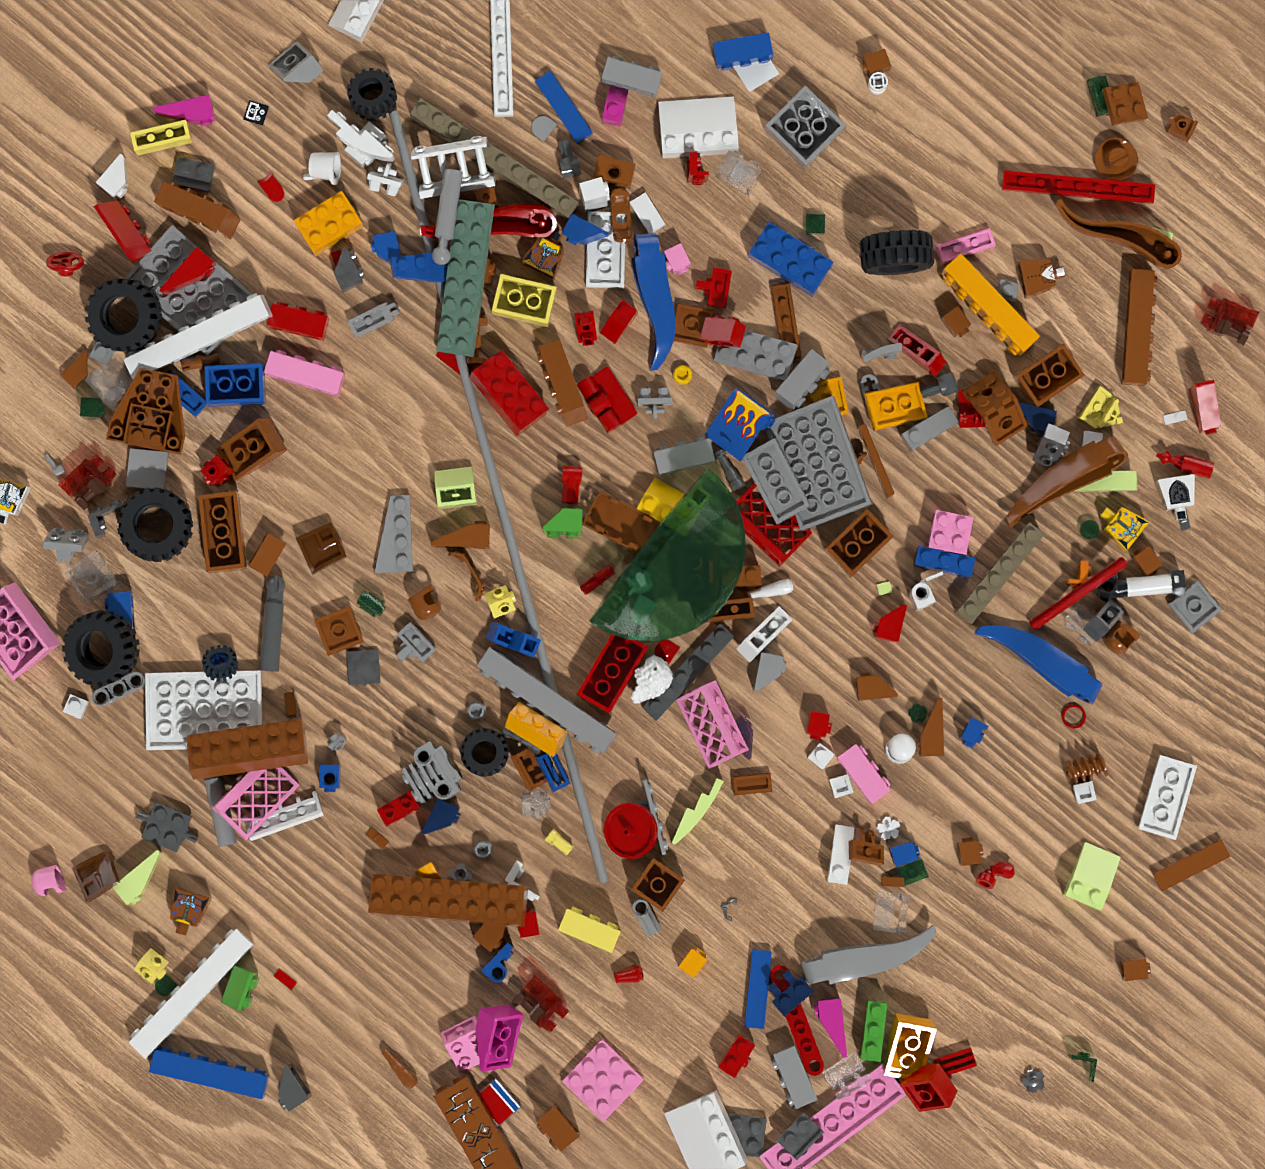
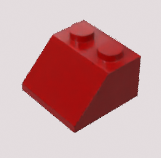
M939 1063L920 1067L899 1084L918 1112L950 1108L958 1092Z

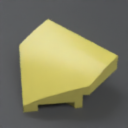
M1097 386L1078 419L1092 428H1102L1123 423L1118 406L1119 399H1116L1113 394L1101 386Z

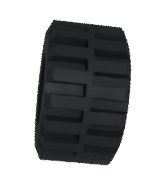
M369 68V71L363 69L361 70L362 73L359 74L357 72L355 74V79H350L351 85L347 87L351 107L356 115L359 114L362 119L365 117L368 121H371L372 118H375V121H377L379 117L384 119L387 117V113L391 114L393 112L392 107H396L397 94L393 80L385 71L382 73L381 69L377 68L376 71L373 68ZM378 89L382 91L381 95L376 99L366 100L362 98L368 90Z
M479 728L473 730L462 741L460 748L461 761L465 768L475 775L481 777L493 776L505 767L509 758L507 742L500 733L492 729ZM488 741L494 745L496 756L493 761L481 764L475 760L473 750L477 743Z

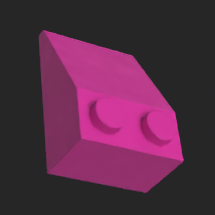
M510 1005L480 1008L476 1033L480 1070L482 1072L509 1068L512 1065L523 1013Z

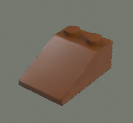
M269 418L255 420L216 448L220 457H223L234 470L231 474L234 481H238L270 463L287 451Z

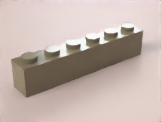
M1029 522L956 611V614L971 625L1045 534Z

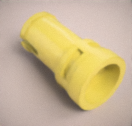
M553 828L544 841L554 845L567 856L574 846L562 838L561 834Z

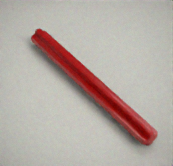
M1123 557L1118 558L1030 620L1031 627L1034 630L1039 629L1128 566L1126 560Z

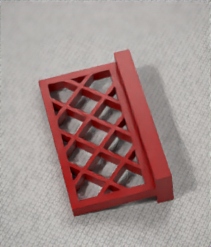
M754 483L724 515L770 559L781 567L812 532L806 529L804 530L806 535L803 538H794L793 529H800L795 516L790 517V525H766V515L772 514L771 512H766L764 499H752V491L757 487ZM741 502H749L750 512H742L737 506ZM752 502H763V512H753ZM753 515H763L764 525L753 523ZM767 529H777V539H770L767 536ZM780 529H790L791 539H780ZM781 542H791V550L787 554L781 549Z

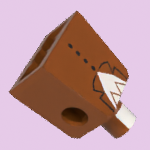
M1021 260L1018 263L1025 299L1054 289L1056 286L1055 279L1065 278L1063 266L1052 268L1051 260Z

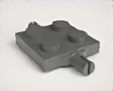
M160 802L155 803L149 815L138 810L135 818L145 822V829L141 838L174 852H178L181 843L185 839L196 843L199 837L188 832L192 819L191 815Z

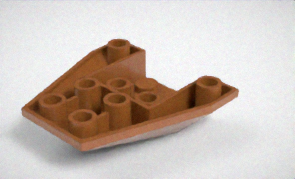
M140 368L110 419L106 440L182 455L185 428L178 375Z

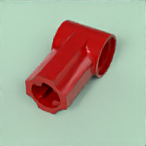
M563 465L562 503L578 504L583 467Z

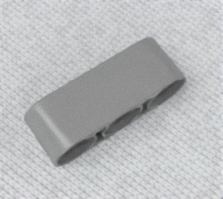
M132 672L116 682L95 690L92 694V700L98 706H108L145 687V676L139 672ZM138 675L141 677V683L138 686H134L132 679ZM118 684H122L124 691L118 695L115 692V687ZM104 692L107 696L106 701L100 703L97 699L98 695Z

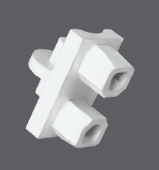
M387 163L386 168L379 166L378 172L381 173L371 171L367 176L369 190L379 192L381 183L387 184L386 194L391 196L397 195L399 188L403 186L404 180L389 176L397 175V171L391 169V163Z

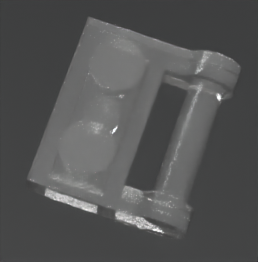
M876 892L872 930L907 934L906 920L908 902L911 901V896ZM901 900L898 927H893L895 901Z

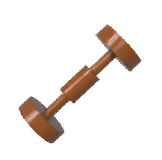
M479 318L475 357L467 358L466 364L480 366L486 361L485 358L478 357L479 349H481L480 326H488V319Z

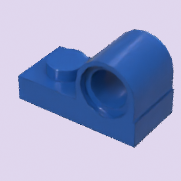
M508 942L481 971L494 982L503 981L507 976V969L501 961L502 959L507 961L513 955L511 950L514 947ZM499 967L503 970L501 978L493 976L494 968Z

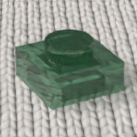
M806 214L805 234L824 235L825 214Z

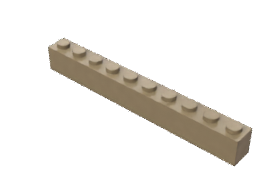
M421 98L410 113L411 119L448 143L470 140L472 137L478 136ZM487 142V147H482L487 169L542 205L550 207L554 213L568 221L571 214H575L579 208L577 200ZM475 149L463 151L466 155L477 161Z

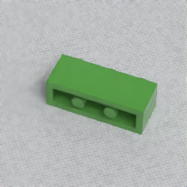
M869 1000L866 1002L860 1059L881 1062L887 1003Z

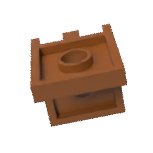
M994 371L962 391L966 400L983 418L995 446H998L1028 426L1017 397ZM987 393H992L990 396H984Z

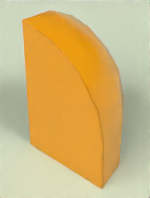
M433 862L415 871L421 878L442 879Z

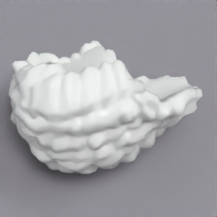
M655 655L648 657L644 666L635 670L636 674L634 677L638 686L635 687V691L630 698L633 703L640 704L650 698L654 699L663 694L670 687L673 679L668 663Z

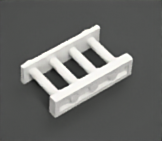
M474 136L470 140L430 147L417 146L412 149L411 160L419 159L424 182L419 187L420 199L441 195L444 169H448L445 154L456 152L459 169L463 172L460 192L495 186V173L487 171L482 147H487V137ZM475 149L480 172L478 175H468L463 152L465 150ZM437 155L442 180L433 183L430 178L426 157Z

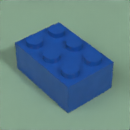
M259 363L205 366L206 405L208 407L265 405L264 365Z

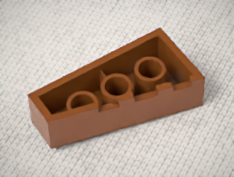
M163 182L154 200L159 207L182 218L186 216V219L197 225L201 222L202 226L215 233L219 231L225 238L232 239L240 219L229 210L230 207L221 202L219 205L213 203L214 200L205 195L199 197L197 192L188 188L185 191L181 189L182 186L175 182H171V184Z

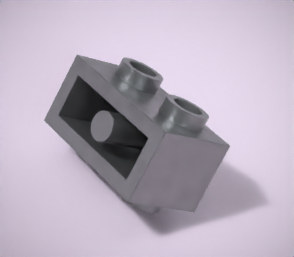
M1048 423L1032 460L1047 467L1054 465L1063 458L1064 452L1062 451H1067L1070 440L1067 439L1070 432Z

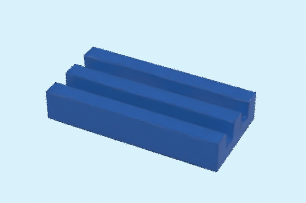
M545 753L535 759L553 793L571 783L557 755L555 754L551 758L564 783H561L548 758L550 755ZM543 758H544V760H545V762H546V764H547V766H548V768H549V770H550V772H551V774H552V776H553V778H554V780H555L557 786H555V784H554V782H553V780H552V778H551V776H550V774H549V772H548V770H547V768H546V766H545V764H544V762H543V760H542Z

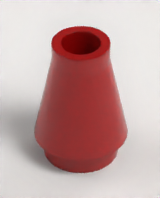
M634 964L614 972L616 984L639 983L641 980H644L641 965L636 966Z

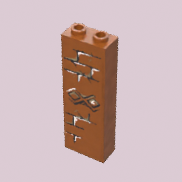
M461 1075L452 1080L454 1082L453 1085L447 1087L445 1084L436 1090L437 1094L433 1097L474 1169H522L469 1075L465 1078Z

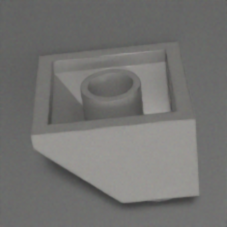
M298 41L268 65L284 82L309 83L324 71L312 54Z

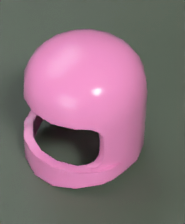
M57 865L38 869L32 874V887L39 896H47L48 888H54L57 893L66 892L67 890L62 873Z

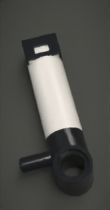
M1184 570L1170 571V574L1130 578H1119L1118 572L1098 586L1097 595L1105 602L1122 597L1171 593V596L1185 595L1186 581ZM1104 587H1109V588H1111L1112 590H1111V591H1105L1103 588H1104Z

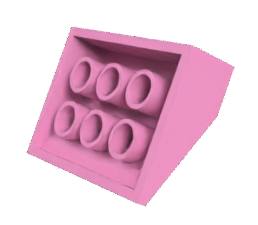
M16 582L0 589V665L13 681L61 644Z

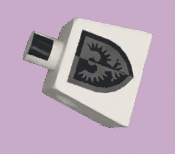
M1194 474L1157 480L1155 483L1164 510H1174L1176 520L1187 519L1185 508L1194 506Z

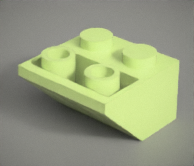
M473 467L434 471L439 509L477 505Z

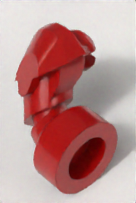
M999 862L996 865L989 866L990 869H986L978 874L976 883L983 888L993 889L996 883L994 876L997 875L1007 879L1014 877V865L1008 862Z

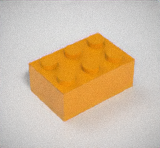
M340 191L293 220L315 257L364 227L343 191Z

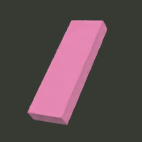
M990 228L937 245L935 248L941 265L953 261L960 253L966 257L993 248L996 244Z

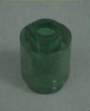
M364 591L356 603L360 605L359 608L374 618L377 615L381 616L386 609V606H384L385 601L371 592Z

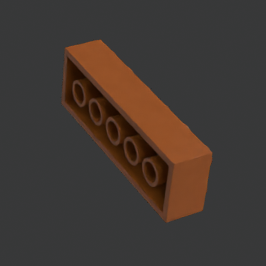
M302 719L187 735L189 771L193 780L308 764L306 733Z

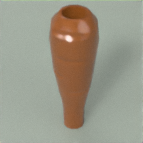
M387 1048L381 1053L406 1088L411 1089L418 1083L415 1074L392 1055Z

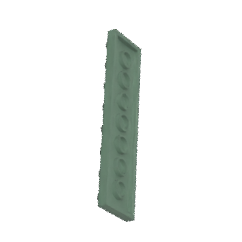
M458 199L454 238L451 240V258L448 262L436 350L438 352L474 357L495 204Z

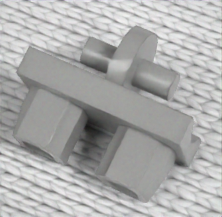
M658 388V398H651V389H640L638 407L653 406V408H645L646 414H653V419H657L658 413H665L664 408H657V406H672L669 389Z

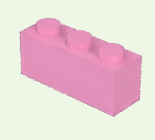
M855 744L838 756L837 760L868 802L873 804L891 791L888 788L890 783L884 776L881 778L877 773L879 770L877 765L873 761L869 762L865 757L867 755L865 749L861 745L858 747Z

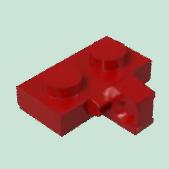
M713 267L711 278L707 277L706 281H696L695 289L702 290L704 295H708L707 306L726 309L732 274L731 270Z

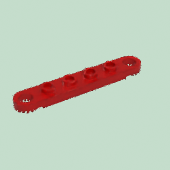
M776 965L771 969L770 977L772 982L783 992L790 984L785 978L777 980L774 977V973L777 969H782L784 972L788 969L783 965ZM800 1003L785 1017L806 1072L812 1076H817L822 1073L824 1063ZM812 1060H816L820 1064L817 1071L809 1069V1063Z

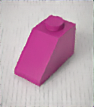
M610 86L602 117L603 124L621 127L629 90Z

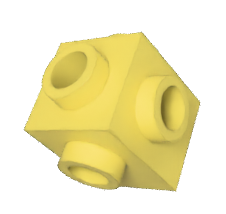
M506 585L484 593L494 618L515 611L513 604L516 602L513 591L508 592Z
M150 948L140 959L134 970L152 984L157 978L159 980L163 978L167 972L165 968L169 962Z

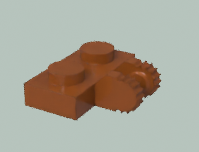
M860 827L856 830L855 839L849 841V860L877 866L884 864V846L875 844L874 831L867 830L865 832Z

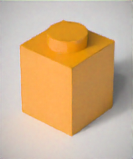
M698 947L696 950L691 948L678 967L692 978H695L707 961L705 958L706 953Z

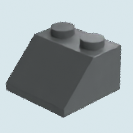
M292 1064L284 1068L278 1094L280 1097L278 1100L279 1104L284 1110L287 1108L288 1111H291L312 1097Z

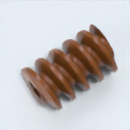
M1099 753L1095 755V759L1092 755H1089L1088 760L1085 757H1081L1080 762L1076 758L1073 759V764L1069 760L1065 762V774L1069 785L1071 784V779L1078 783V777H1081L1083 782H1085L1086 775L1091 780H1093V774L1100 778L1101 772L1106 777L1108 776L1106 763Z

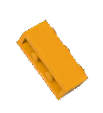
M518 702L510 711L505 728L552 757L563 746L568 732L521 702Z

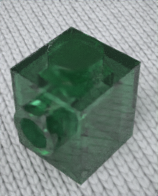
M81 397L80 417L89 420H103V415L106 412L104 401L100 398Z

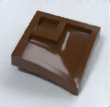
M331 522L296 537V541L312 575L347 558Z
M109 850L93 856L72 868L87 902L93 901L120 883L113 855Z

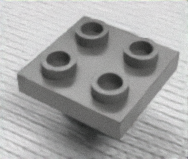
M63 528L51 529L43 541V549L56 550L58 564H61L62 559H65V563L68 565L70 559L74 556V552L83 551L89 540V533L83 532L80 529L65 531Z

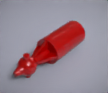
M1168 450L1156 454L1162 465L1171 462L1179 471L1210 479L1214 462L1186 454L1171 456Z

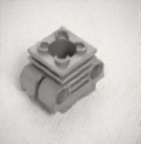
M427 742L414 752V760L418 767L411 763L408 765L411 769L410 772L407 768L402 769L403 774L401 777L406 785L410 784L413 791L411 793L417 802H427L424 796H427L428 799L434 798L431 794L432 791L437 798L442 800H448L462 792L457 783L462 781L463 778L459 771L452 766L449 755L442 745L435 748L432 742ZM422 752L429 754V759L426 762H421L420 760ZM442 785L448 786V794H440L439 789Z

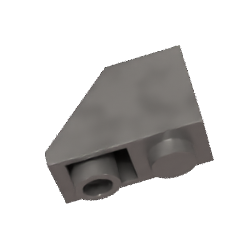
M347 247L343 248L334 271L336 280L343 293L364 284L362 279L365 278L361 268H356L354 261L357 259L353 250L348 251Z

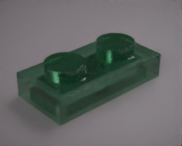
M1101 76L1088 79L1086 82L1096 117L1109 115L1102 91L1104 88L1109 87L1107 77Z

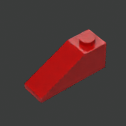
M196 247L159 291L165 296L203 280L206 276L210 277L216 269V263Z
M900 324L887 338L893 344L901 343L902 352L934 377L947 363L939 351Z

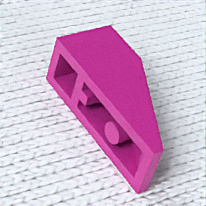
M209 95L153 107L154 112L158 116L179 121L186 120L188 123L208 126L212 124V121H216L212 100Z
M841 998L817 1000V1005H814L815 1017L819 1016V1021L841 1055L847 1057Z

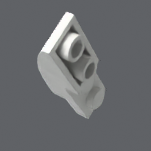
M331 110L327 115L328 119L340 129L336 133L337 138L347 146L368 157L393 162L395 158L392 153L394 151L387 144L383 146L378 142L380 138L371 131L369 133L365 130L359 135L361 131L353 124L349 126L345 122L347 119L339 111L335 113Z

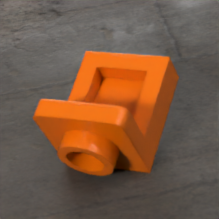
M1081 560L1078 562V579L1066 580V584L1071 585V588H1077L1087 581L1088 577H1091V566L1088 565V561Z

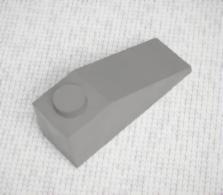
M948 406L907 430L900 437L911 453L959 422Z

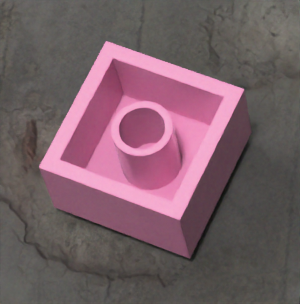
M935 510L927 547L966 556L974 517Z

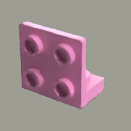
M475 1015L440 1033L443 1043L460 1073L480 1064L476 1033L477 1019Z

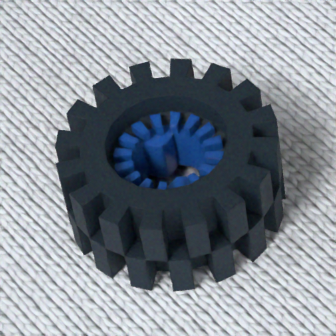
M217 645L216 649L212 646L210 647L211 651L207 649L205 651L206 654L202 656V664L206 676L210 677L213 681L216 678L217 682H220L222 678L223 681H227L226 677L231 679L232 674L235 675L237 673L236 670H238L235 651L231 647L227 649L226 645H223V648Z

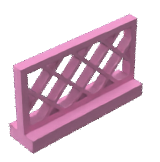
M716 680L676 699L708 769L749 750ZM700 692H702L705 698V703L698 700ZM685 699L693 702L691 709L686 707ZM697 704L704 707L702 715L695 712ZM708 710L711 711L714 717L713 720L706 717ZM694 716L701 719L699 727L693 721ZM705 722L712 725L710 732L704 730ZM716 727L719 728L722 734L721 737L715 735ZM702 734L709 737L708 744L703 743ZM713 739L720 742L719 750L712 747ZM724 744L727 745L731 753L730 755L723 752ZM711 751L717 754L716 762L714 763L710 757Z
M282 767L276 768L277 777H267V769L246 772L212 807L244 840H247L299 786ZM256 780H264V791H254V782ZM267 780H277V791H267ZM280 780H288L293 786L289 791H281ZM242 794H251V805H240V796ZM254 794H264V805H254ZM267 794H277L278 802L275 805H267ZM229 807H237V818H230L225 813ZM240 807H251V818H241ZM254 807H264V816L262 818H254ZM241 821H251V830L247 834L241 829Z

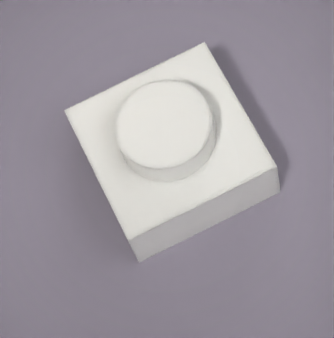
M70 694L63 712L82 720L89 702Z
M819 743L808 759L823 770L835 754Z
M848 774L829 780L834 798L853 793Z
M1092 781L1073 785L1077 804L1097 800Z

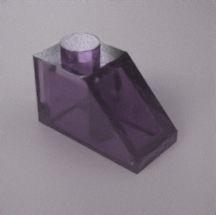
M740 716L735 722L749 749L742 754L749 760L752 758L753 730L751 727L753 724L747 717L742 718Z

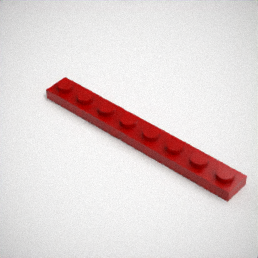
M1008 170L1003 171L1002 190L1147 204L1154 203L1156 184Z

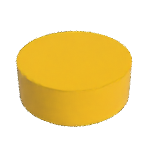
M685 365L676 367L673 372L674 381L679 385L688 384L692 379L691 369Z

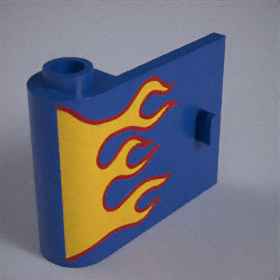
M737 388L731 393L705 433V436L741 461L761 429L770 428L774 424L775 414L740 388Z

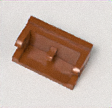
M266 533L248 566L268 576L286 543Z
M527 748L511 757L529 792L547 783L531 749Z

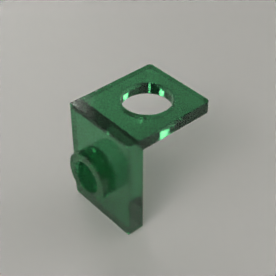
M922 859L896 869L899 877H904V886L929 877Z
M1078 1052V1055L1069 1054L1070 1059L1091 1062L1089 1081L1094 1082L1097 1059L1090 1057V1053Z

